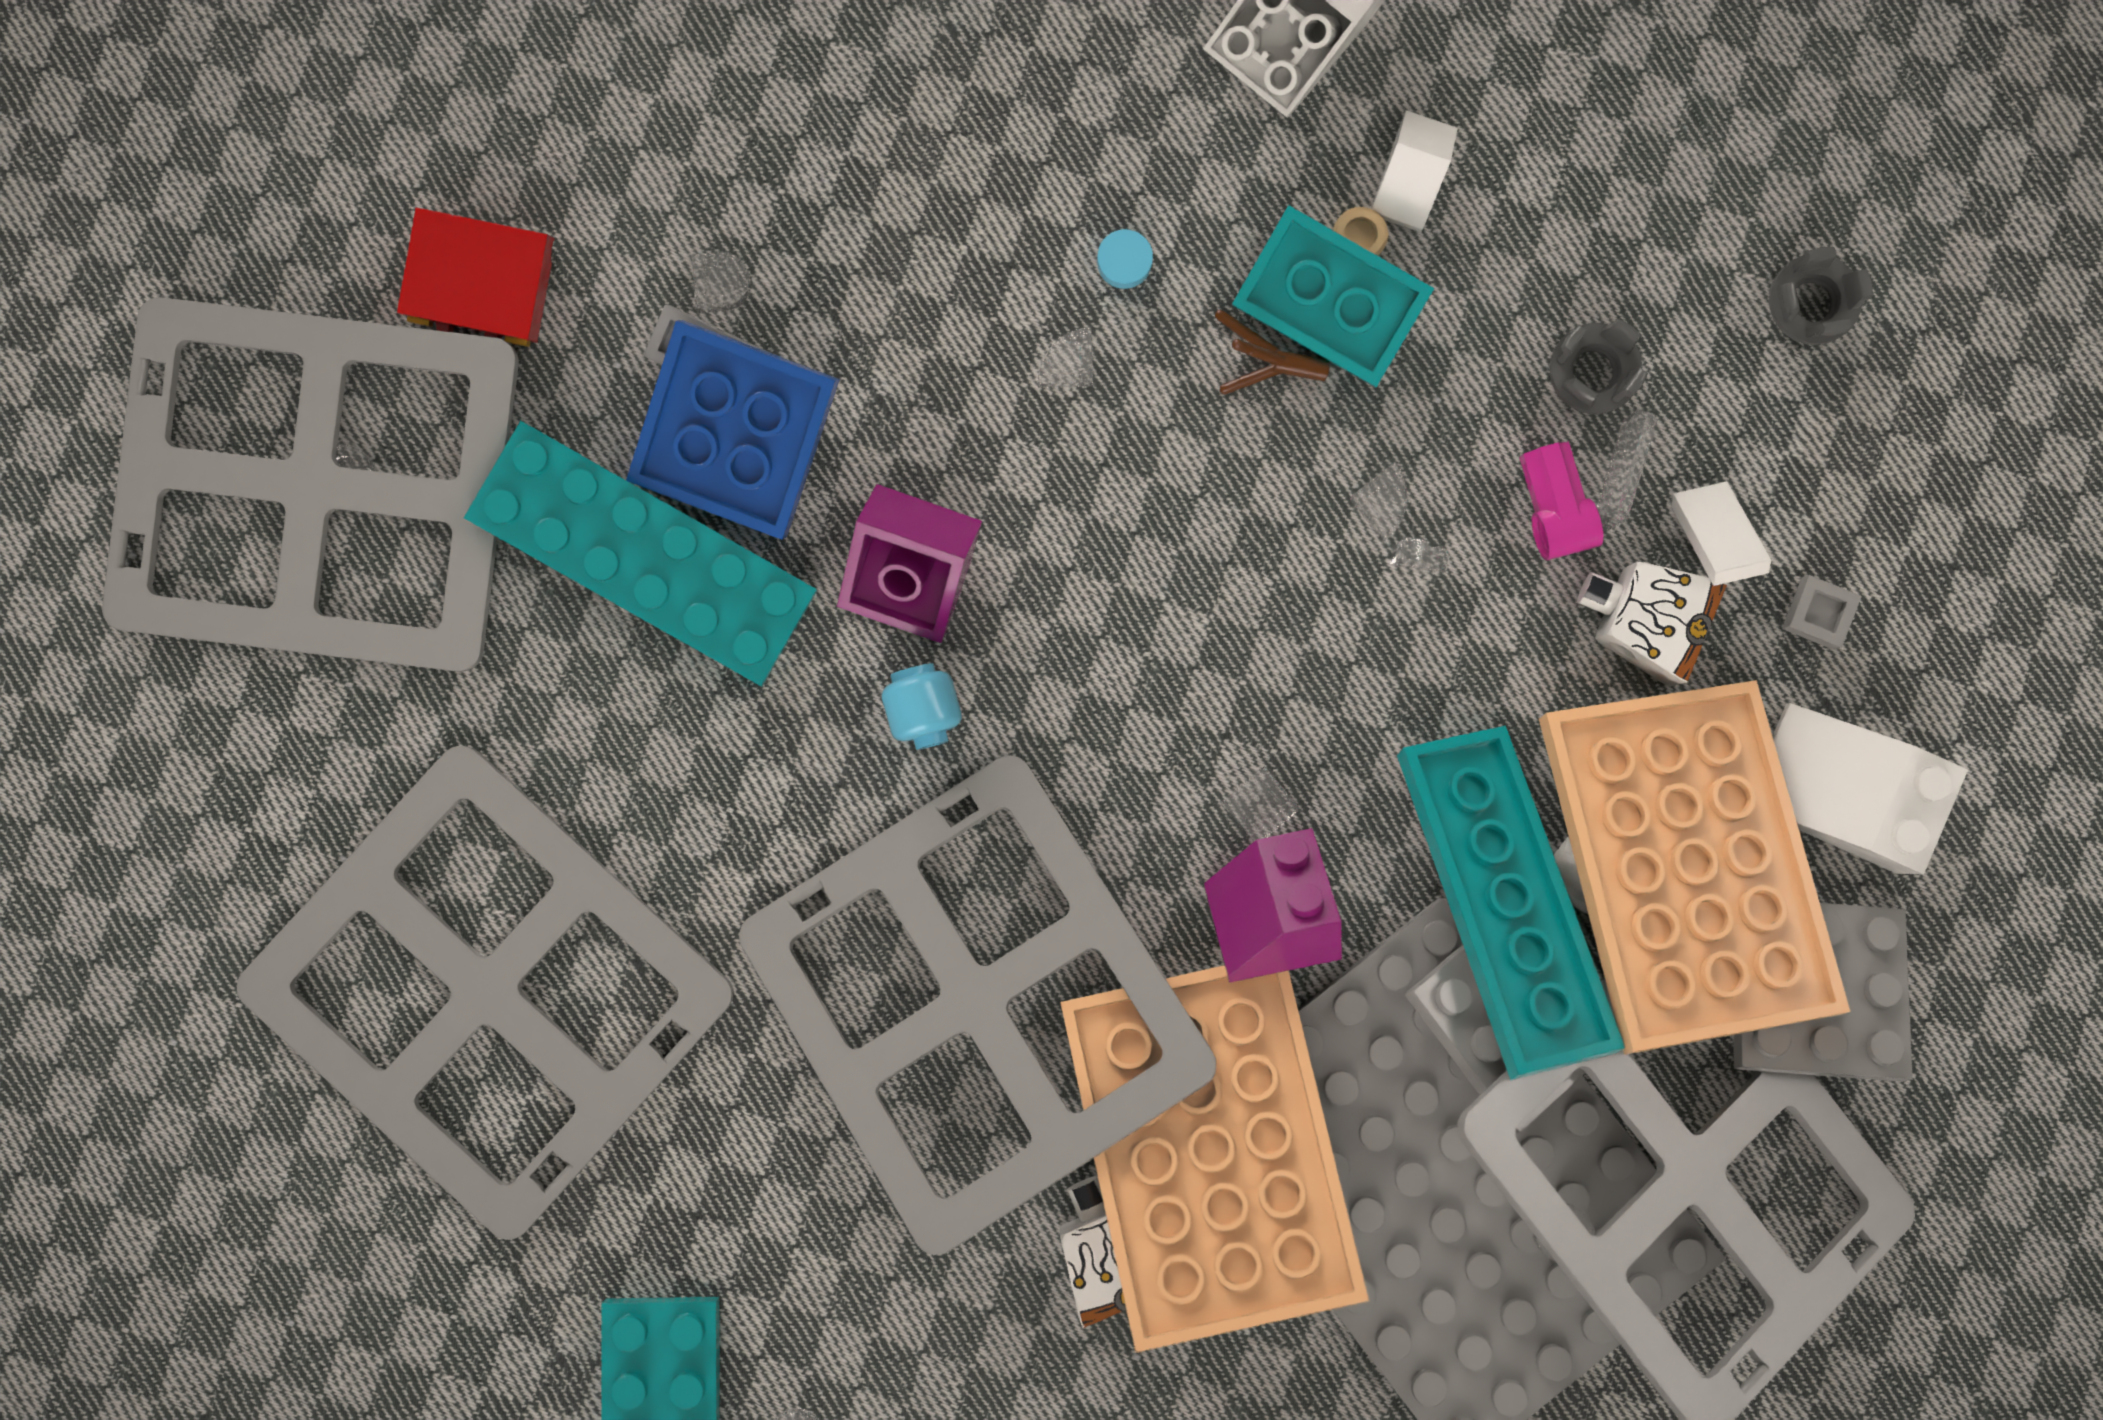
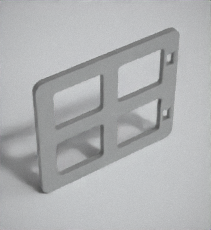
M156 297L146 301L139 309L137 315L102 604L104 619L112 628L127 632L464 672L475 668L480 663L484 653L498 537L463 517L510 439L519 365L515 349L504 340L494 337ZM195 342L301 356L303 372L294 446L289 458L278 460L179 448L173 445L171 433L181 351L184 345ZM150 361L165 364L162 396L146 395ZM360 362L466 375L469 378L470 389L461 464L456 478L452 480L344 468L338 464L337 449L347 369L351 364ZM171 490L278 502L284 506V529L276 595L272 606L269 608H255L164 597L154 591L153 581L163 499L167 492ZM344 510L443 522L451 527L452 538L442 620L436 628L428 629L329 617L320 612L319 598L328 523L333 512ZM129 533L145 535L141 568L125 567Z
M455 746L448 749L241 973L237 981V994L246 1007L498 1238L511 1240L520 1237L530 1229L724 1014L732 1003L733 987L725 975L480 752L471 747ZM464 799L473 802L541 864L552 875L554 881L552 888L489 956H483L407 888L398 877L399 868L459 802ZM361 911L367 912L447 985L451 993L449 1001L386 1069L378 1068L306 1002L295 989L297 979ZM586 912H592L597 915L678 991V999L617 1068L613 1070L604 1068L525 996L521 989L522 982ZM674 1020L682 1029L688 1032L663 1057L662 1052L652 1042ZM483 1025H489L575 1104L574 1115L512 1183L502 1182L419 1104L420 1093ZM554 1152L559 1158L569 1164L545 1189L544 1185L533 1174Z
M1002 756L747 918L739 932V941L744 952L918 1247L931 1255L945 1254L958 1247L1206 1086L1216 1073L1217 1064L1212 1050L1024 760L1017 756ZM971 794L979 810L951 827L940 813ZM1005 809L1013 814L1069 902V912L1065 917L992 964L982 966L973 957L920 871V863L923 858L993 813ZM824 888V892L831 904L804 921L794 907ZM879 890L887 898L939 983L941 990L938 998L861 1048L852 1049L794 955L793 944L798 938L868 893ZM1095 950L1102 954L1161 1046L1162 1058L1158 1063L1084 1111L1072 1113L1066 1107L1009 1015L1008 1006L1013 999L1086 952ZM967 1033L974 1040L1029 1130L1031 1142L1024 1150L956 1194L944 1199L938 1196L881 1101L879 1088L884 1082L959 1034Z
M1604 978L1601 981V984L1603 986L1608 1003L1614 1016L1611 1000ZM1621 1050L1612 1055L1515 1080H1510L1506 1070L1462 1112L1458 1120V1134L1462 1143L1679 1420H1735L1912 1226L1915 1218L1914 1204L1908 1193L1814 1075L1753 1071L1752 1077L1696 1134H1692L1629 1054L1624 1055V1051ZM1578 1068L1586 1072L1657 1165L1655 1175L1594 1236L1586 1230L1515 1137L1517 1127ZM1784 1108L1793 1115L1857 1196L1860 1203L1859 1211L1802 1272L1795 1266L1726 1176L1728 1165ZM1689 1206L1696 1212L1756 1288L1766 1305L1763 1315L1704 1377L1699 1374L1630 1286L1626 1278L1628 1268ZM1858 1234L1869 1246L1851 1265L1850 1261L1842 1253V1250ZM1748 1353L1759 1366L1739 1386L1730 1372Z

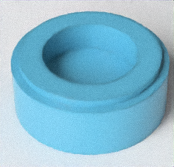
M1128 229L1117 230L1106 236L1099 246L1097 255V267L1101 277L1111 286L1120 289H1129L1141 284L1149 275L1153 261L1152 248L1147 239L1140 233Z

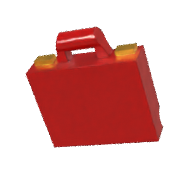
M416 207L397 313L407 316V322L433 327V322H436L437 331L453 333L454 326L485 332V337L501 339L504 336L507 343L530 347L531 342H538L552 266L551 251L555 238L540 232Z

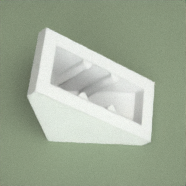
M1406 110L1371 209L1379 213L1385 221L1421 233L1451 162L1458 128Z

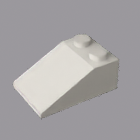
M1787 703L1773 733V740L1799 830L1896 874H1924L1968 769L1914 745L1792 703Z

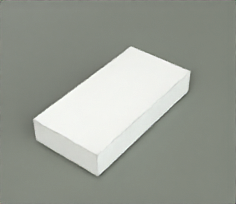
M1727 481L1673 493L1671 507L1713 586L1769 573L1771 558Z

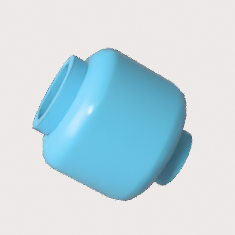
M933 663L911 667L891 674L892 683L884 688L882 701L893 738L899 741L914 740L916 750L948 742L946 731L955 728L962 720V713L952 677L947 672L935 671Z

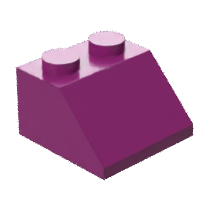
M876 484L856 521L837 607L942 643L972 560L982 520Z
M1312 828L1255 840L1204 883V890L1229 983L1342 959L1341 918Z

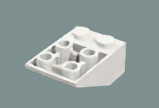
M1237 0L1203 49L1283 115L1289 117L1364 29L1385 0Z

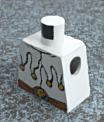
M1636 562L1623 569L1618 582L1591 572L1581 587L1577 602L1604 614L1595 637L1600 644L1661 683L1671 687L1688 682L1727 583L1713 586L1708 577L1645 562Z
M1098 1176L1082 1180L1067 1189L1079 1218L1059 1227L1076 1307L1083 1328L1126 1310Z

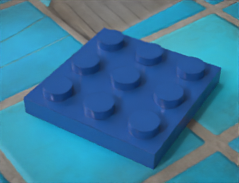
M677 320L626 481L783 540L788 536L840 379L684 320Z

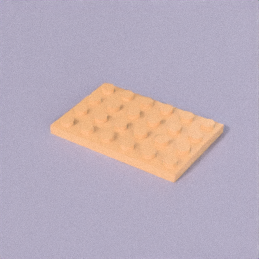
M1757 680L1548 712L1539 718L1616 1024L1625 1046L1623 1049L1624 1055L1851 1012Z
M1225 965L1165 978L1212 1050L1217 1067L1213 1079L1206 1086L1094 1158L1136 1353L1369 1301L1289 971L1229 983ZM1124 988L1060 1002L1083 1110L1161 1060V1046Z

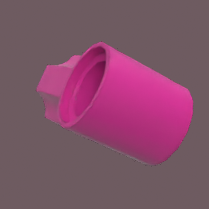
M1569 442L1546 445L1522 454L1519 459L1535 511L1532 514L1531 520L1532 531L1541 557L1548 561L1601 546L1604 537L1601 518L1594 502L1590 498H1585Z

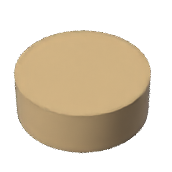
M1355 207L1345 211L1340 215L1333 227V231L1377 256L1381 255L1388 241L1386 222L1379 213L1370 208Z

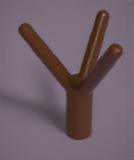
M1220 309L1215 312V318L1246 340H1233L1232 348L1234 350L1271 363V365L1222 384L1219 388L1222 394H1229L1278 374L1326 381L1330 367L1329 360L1281 351L1225 311Z

